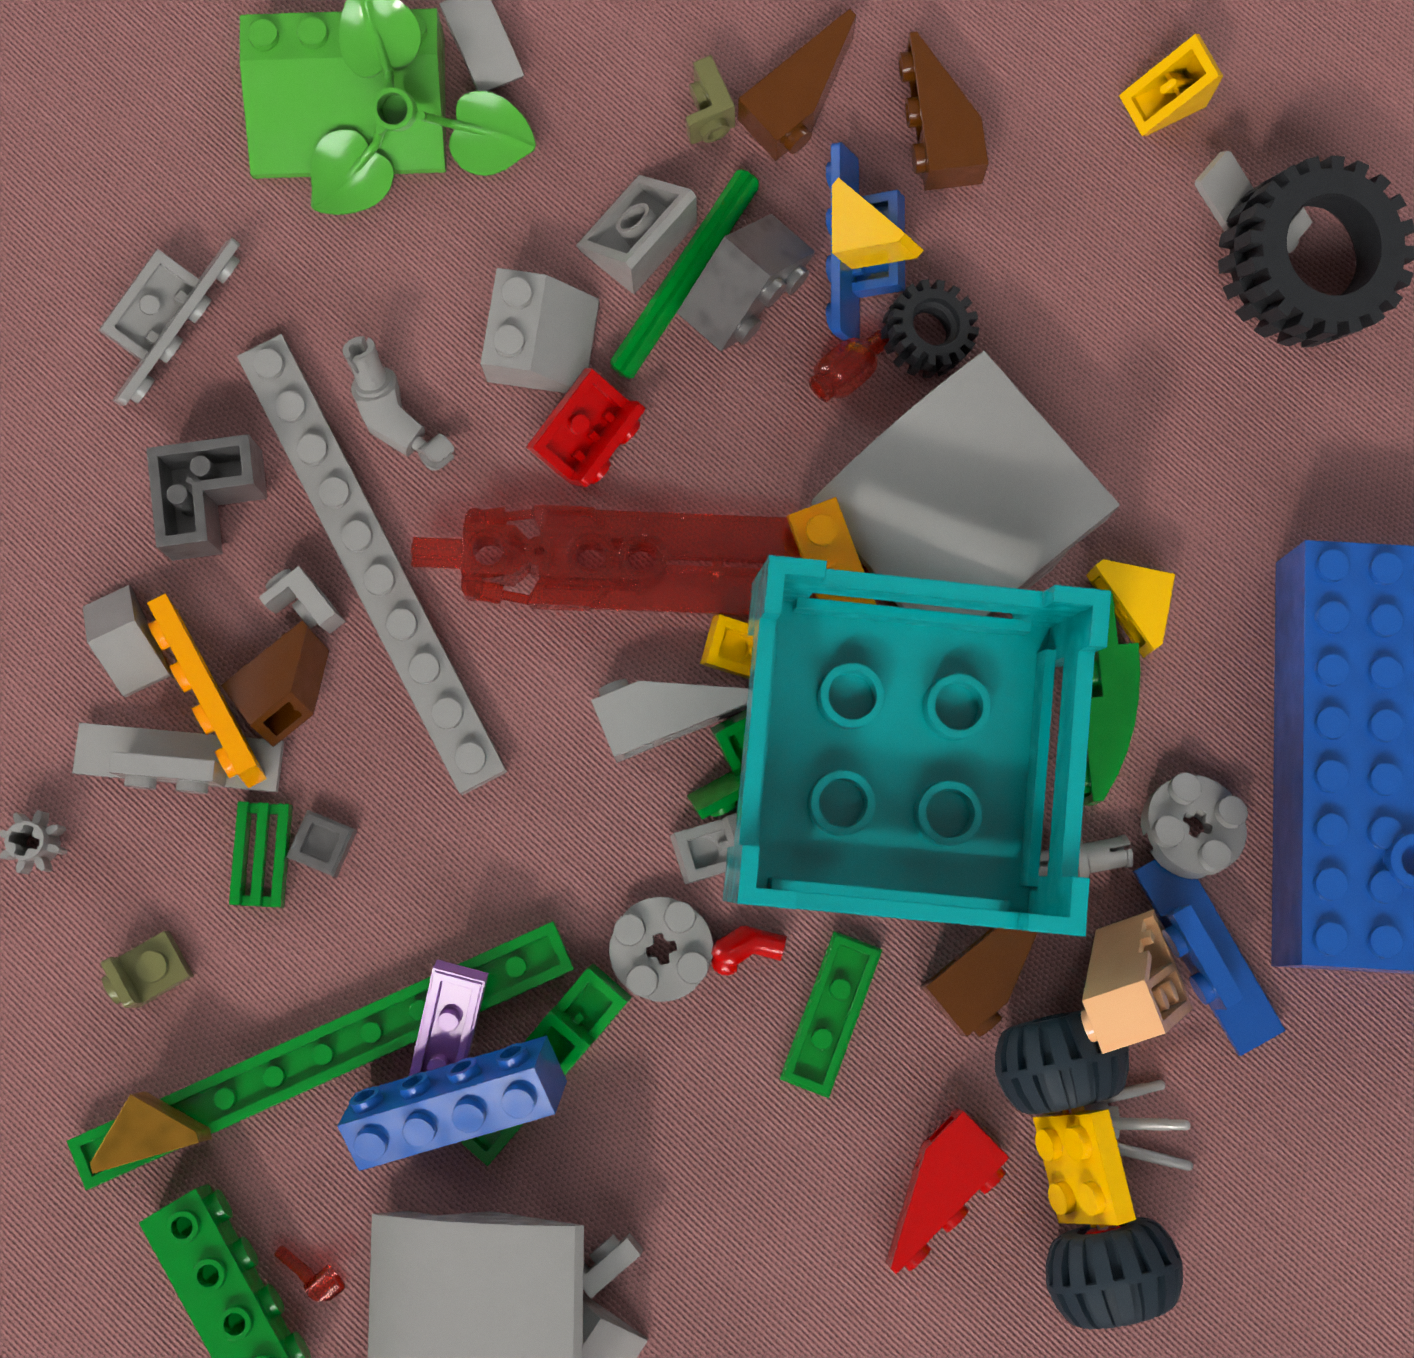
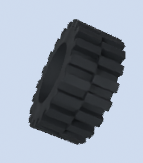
M1331 155L1321 162L1319 156L1305 159L1250 190L1240 199L1243 204L1232 209L1226 221L1234 227L1221 233L1218 246L1230 249V254L1218 260L1219 274L1231 272L1233 283L1223 287L1228 300L1239 295L1244 305L1236 310L1235 313L1243 322L1256 317L1260 322L1254 329V332L1266 338L1279 332L1277 344L1292 346L1301 342V348L1314 347L1375 325L1385 318L1384 312L1396 308L1403 299L1396 291L1410 286L1414 275L1413 272L1403 269V265L1414 261V246L1405 245V236L1414 233L1413 219L1401 222L1397 210L1407 206L1401 194L1399 193L1388 198L1383 191L1391 182L1382 174L1367 179L1365 175L1369 165L1357 160L1344 167V156ZM1300 207H1318L1331 212L1343 224L1351 238L1356 257V269L1351 283L1341 295H1327L1312 289L1300 279L1292 267L1287 251V234L1291 220Z

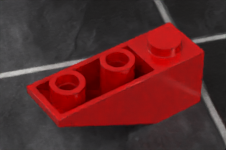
M956 1108L920 1145L886 1259L887 1265L895 1274L903 1267L909 1272L915 1269L931 1251V1247L927 1244L929 1240L941 1228L946 1233L954 1229L969 1211L964 1204L978 1190L983 1194L988 1193L1006 1174V1171L1001 1166L1009 1157L963 1110Z

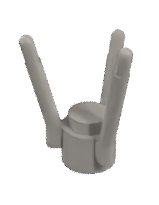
M1163 1080L1127 1086L1112 1098L1084 1106L1085 1110L1109 1109L1116 1139H1119L1120 1130L1186 1131L1191 1127L1190 1122L1185 1119L1120 1117L1118 1106H1108V1103L1163 1090L1166 1086ZM1117 1142L1121 1156L1186 1171L1193 1169V1163L1189 1160Z

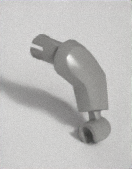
M364 336L349 340L343 347V355L354 375L351 392L369 432L407 457L414 451H417L423 464L430 470H439L454 459L452 454L454 446L440 433L426 442L423 439L425 427L402 408L400 387L396 374L393 370L382 365L374 341L369 337L366 340Z

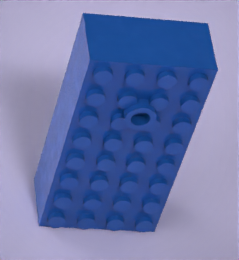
M1304 540L1276 562L1272 967L1414 974V546Z

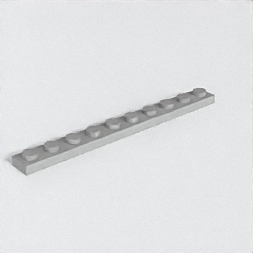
M280 334L238 355L237 358L459 794L464 795L507 773L286 340Z

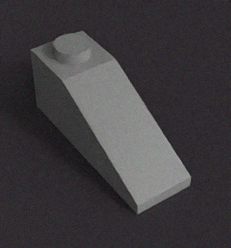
M620 679L601 687L598 690L600 696L591 701L616 763L747 709L749 689L653 681H637L629 684L627 679Z

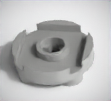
M1187 772L1180 773L1161 785L1149 796L1141 814V829L1143 835L1147 833L1149 842L1153 846V849L1150 851L1163 868L1183 878L1200 879L1206 875H1215L1239 858L1247 838L1245 821L1248 817V811L1240 798L1232 796L1218 782L1200 775H1193ZM1193 816L1202 823L1204 832H1201L1196 837L1189 834L1190 826L1183 822L1184 817L1191 818Z
M653 897L634 904L616 921L609 943V956L615 975L634 995L657 1002L672 1001L691 993L705 978L713 957L711 954L713 941L707 923L688 903L669 897ZM663 934L666 941H675L677 950L669 953L670 962L660 965L657 957L648 958L646 948L654 945L653 936Z

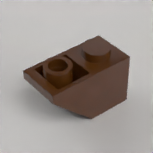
M302 620L291 630L282 634L276 642L251 662L242 666L237 673L221 686L248 724L274 747L314 715L329 650Z

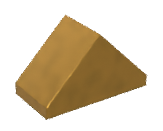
M146 1091L130 1094L90 1162L92 1174L212 1139L210 1128Z

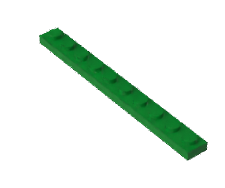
M554 921L457 964L489 973L480 1013L575 970ZM431 976L160 1098V1100L210 1128L212 1135L415 1043L418 1037ZM116 1119L67 1140L85 1190L93 1189L176 1150L92 1174L90 1162Z

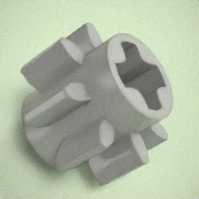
M40 810L36 811L32 822L25 814L14 813L13 820L15 824L8 831H0V837L5 838L6 850L0 853V859H18L16 865L17 873L28 875L32 871L34 863L41 871H53L50 861L57 854H67L68 851L60 846L61 841L59 837L67 830L66 827L58 824L47 826L49 813ZM29 836L40 839L37 849L26 845Z

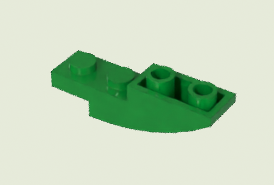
M1111 594L1107 648L1095 652L1083 806H1094L1104 801L1115 782L1129 748L1139 702V643L1118 644L1113 594Z

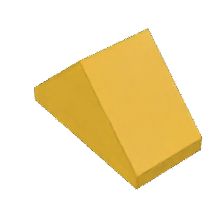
M1194 34L1123 91L1119 97L1140 134L1148 136L1207 107L1223 78V74L1200 34Z
M839 177L832 184V254L849 268L857 269L916 259L924 251L906 233Z
M1105 559L1097 563L1088 572L1087 578L1095 589L1111 591L1116 620L1132 643H1139V653L1143 658L1163 644L1175 574Z

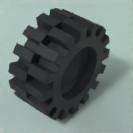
M929 279L921 280L916 286L911 284L898 296L884 315L882 323L886 325L881 330V339H890L884 346L887 355L894 351L897 352L899 356L893 363L898 368L904 362L910 364L906 373L912 376L923 370L922 378H931L936 372L940 377L958 365L976 344L973 340L979 334V327H973L972 325L978 320L977 312L967 313L966 309L972 302L968 296L959 301L956 295L961 289L955 285L947 292L944 291L946 281L937 279L931 287ZM920 313H927L936 317L946 331L944 343L931 345L922 340L913 326L915 316Z

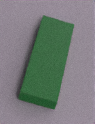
M836 931L832 932L780 1074V1080L821 1096L830 1097L883 949Z

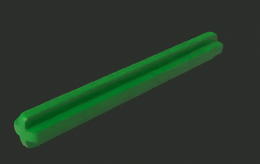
M739 169L735 172L611 358V368L617 374L627 379L635 376L679 310L724 236L730 233L758 191L759 180L753 174L744 169Z

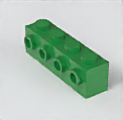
M209 1183L197 1187L139 1222L211 1358H311L304 1339L296 1331L291 1333L281 1316L285 1308L280 1295L271 1284L264 1285L255 1269L259 1261L253 1246L244 1236L238 1238L229 1221L233 1217L232 1209L221 1191L218 1189L213 1191Z

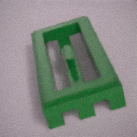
M238 801L229 905L284 908L288 869L287 855L290 845L293 805ZM252 814H257L251 893L248 896L245 895L251 818ZM270 815H278L271 897L263 896L269 819Z

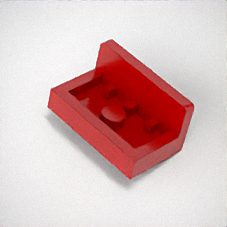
M585 368L526 448L569 484L588 487L590 484L597 483L607 473L611 466L609 458L618 446L627 443L636 434L640 427L638 419L646 408L638 401L627 400L592 368Z

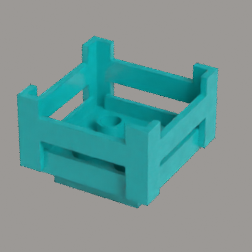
M769 555L752 582L747 635L753 636L735 841L734 846L727 849L723 901L756 906L1086 937L1090 878L1078 877L1094 656L1095 652L1107 648L1111 591L1053 585L1045 591L853 572L826 569L827 561ZM812 593L1011 613L1012 619L809 597ZM1063 666L1047 876H1039L1055 667Z

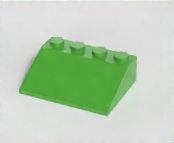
M437 8L410 9L420 25L421 45L416 58L411 64L403 68L392 67L394 87L409 93L414 98L418 110L446 117L445 36ZM342 11L240 15V71L250 174L253 179L311 177L310 165L314 149L318 142L332 131L342 129L353 130L363 135L369 145L373 141L375 126L378 123L372 114V102L376 94L384 89L382 85L384 73L382 71L374 77L362 78L355 75L347 67L341 56L338 43L339 22ZM416 120L410 128L404 131L388 129L376 153L383 155L392 163L394 174L445 173L446 127Z

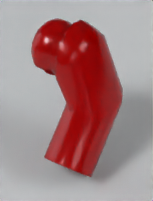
M740 926L716 941L711 951L713 956L711 966L718 974L728 976L736 973L739 963L753 954L781 961L787 936L750 926Z

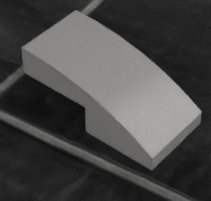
M446 0L439 3L457 49L461 52L477 91L489 92L524 77L515 52L491 0Z
M737 813L728 815L721 820L670 835L685 885L725 873L727 849L734 846Z

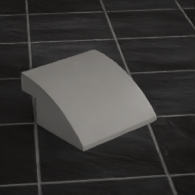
M985 351L957 370L896 420L835 476L811 502L812 505L834 497L837 498L859 560L870 573L1026 590L1052 571L1074 545L1107 521L1120 506ZM896 602L902 608L993 617L998 613Z
M413 1211L373 1213L371 1225L368 1358H582L584 1225L493 1211L432 1215Z

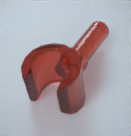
M281 1245L274 1253L276 1258L299 1276V1279L304 1283L305 1292L313 1301H330L345 1289L344 1281L332 1266L326 1265L315 1274L310 1267L284 1245Z

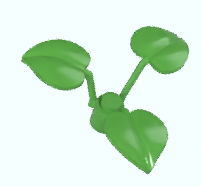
M346 0L341 13L338 31L341 56L347 67L359 77L371 78L383 71L384 82L382 85L384 89L376 94L372 102V114L378 124L375 126L374 138L370 145L360 133L342 129L325 135L315 147L310 165L311 207L313 210L333 215L352 214L369 209L384 199L393 184L394 168L386 157L376 152L380 148L385 132L388 129L404 131L410 128L416 120L455 129L449 140L450 152L462 169L475 175L488 176L503 172L535 150V138L527 120L508 100L493 92L473 91L460 97L456 105L457 120L418 110L414 98L409 93L394 87V74L392 67L403 68L414 61L419 52L421 29L416 16L400 0Z

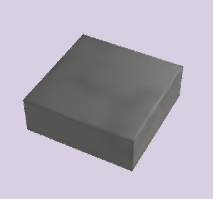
M307 810L287 858L337 878L357 830Z

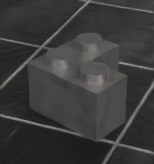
M769 214L724 236L680 306L677 314L720 351L738 341L743 345L760 328L762 321L758 316L764 307L768 308L773 305L784 292H787L789 295L793 294L804 283L809 275V271L805 267L815 251L775 216Z
M249 434L146 448L156 548L172 561L223 554L218 505L267 499L262 450Z

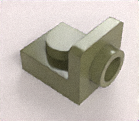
M710 55L693 62L694 82L689 84V90L698 111L686 117L687 136L691 144L700 141L706 143L717 141L723 138L731 128L735 127V105Z
M163 931L119 957H109L101 962V966L106 973L102 977L103 986L112 1001L116 1004L122 1003L124 1008H140L194 977L170 931Z

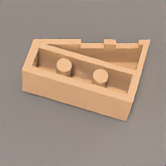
M1154 909L1096 929L1082 998L1085 1010L1081 1011V1020L1088 1038L1091 1042L1098 1041L1102 1054L1165 1034L1193 1009L1169 946L1163 937Z

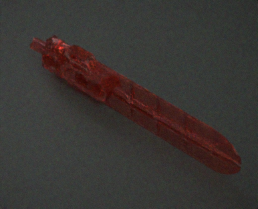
M535 505L532 509L508 512L505 511V507L489 509L471 508L465 514L462 539L413 537V543H411L412 567L461 569V589L463 596L468 601L479 600L501 605L502 600L529 605L532 609L590 611L591 609L749 615L752 582L761 568L723 567V562L764 564L769 555L802 558L787 517L596 510L594 507ZM534 519L540 531V536L528 539L515 525H508L507 522ZM485 546H495L503 552L500 560L490 565L481 564L477 561L476 554ZM586 550H596L604 556L605 561L597 568L588 569L581 566L577 558ZM636 552H646L654 558L656 563L649 570L640 571L631 567L628 559ZM667 560L712 562V566L667 565ZM861 562L864 573H870ZM528 574L539 578L530 595L504 590V586L515 587ZM812 593L809 597L817 599L815 593ZM874 599L876 605L899 607L895 601Z

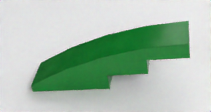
M592 963L524 1042L547 1036L566 1076L630 1001L632 996ZM524 1124L461 1141V1143L486 1166H489Z

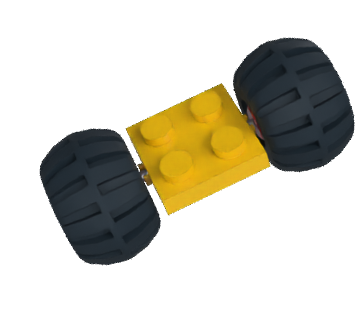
M1082 1010L1049 1015L1007 1028L1001 1033L995 1052V1073L1004 1095L1016 1109L1026 1114L1047 1113L1033 1117L1036 1129L1035 1144L1044 1162L1049 1182L1048 1198L1051 1207L1056 1212L1058 1223L1090 1224L1067 1231L1059 1235L1051 1243L1046 1260V1285L1056 1308L1072 1325L1083 1329H1107L1144 1322L1170 1311L1177 1304L1183 1285V1266L1180 1253L1172 1237L1161 1224L1153 1219L1135 1217L1109 1109H1084L1086 1105L1112 1098L1123 1090L1129 1072V1049L1126 1046L1102 1054L1098 1041L1091 1042L1082 1024Z

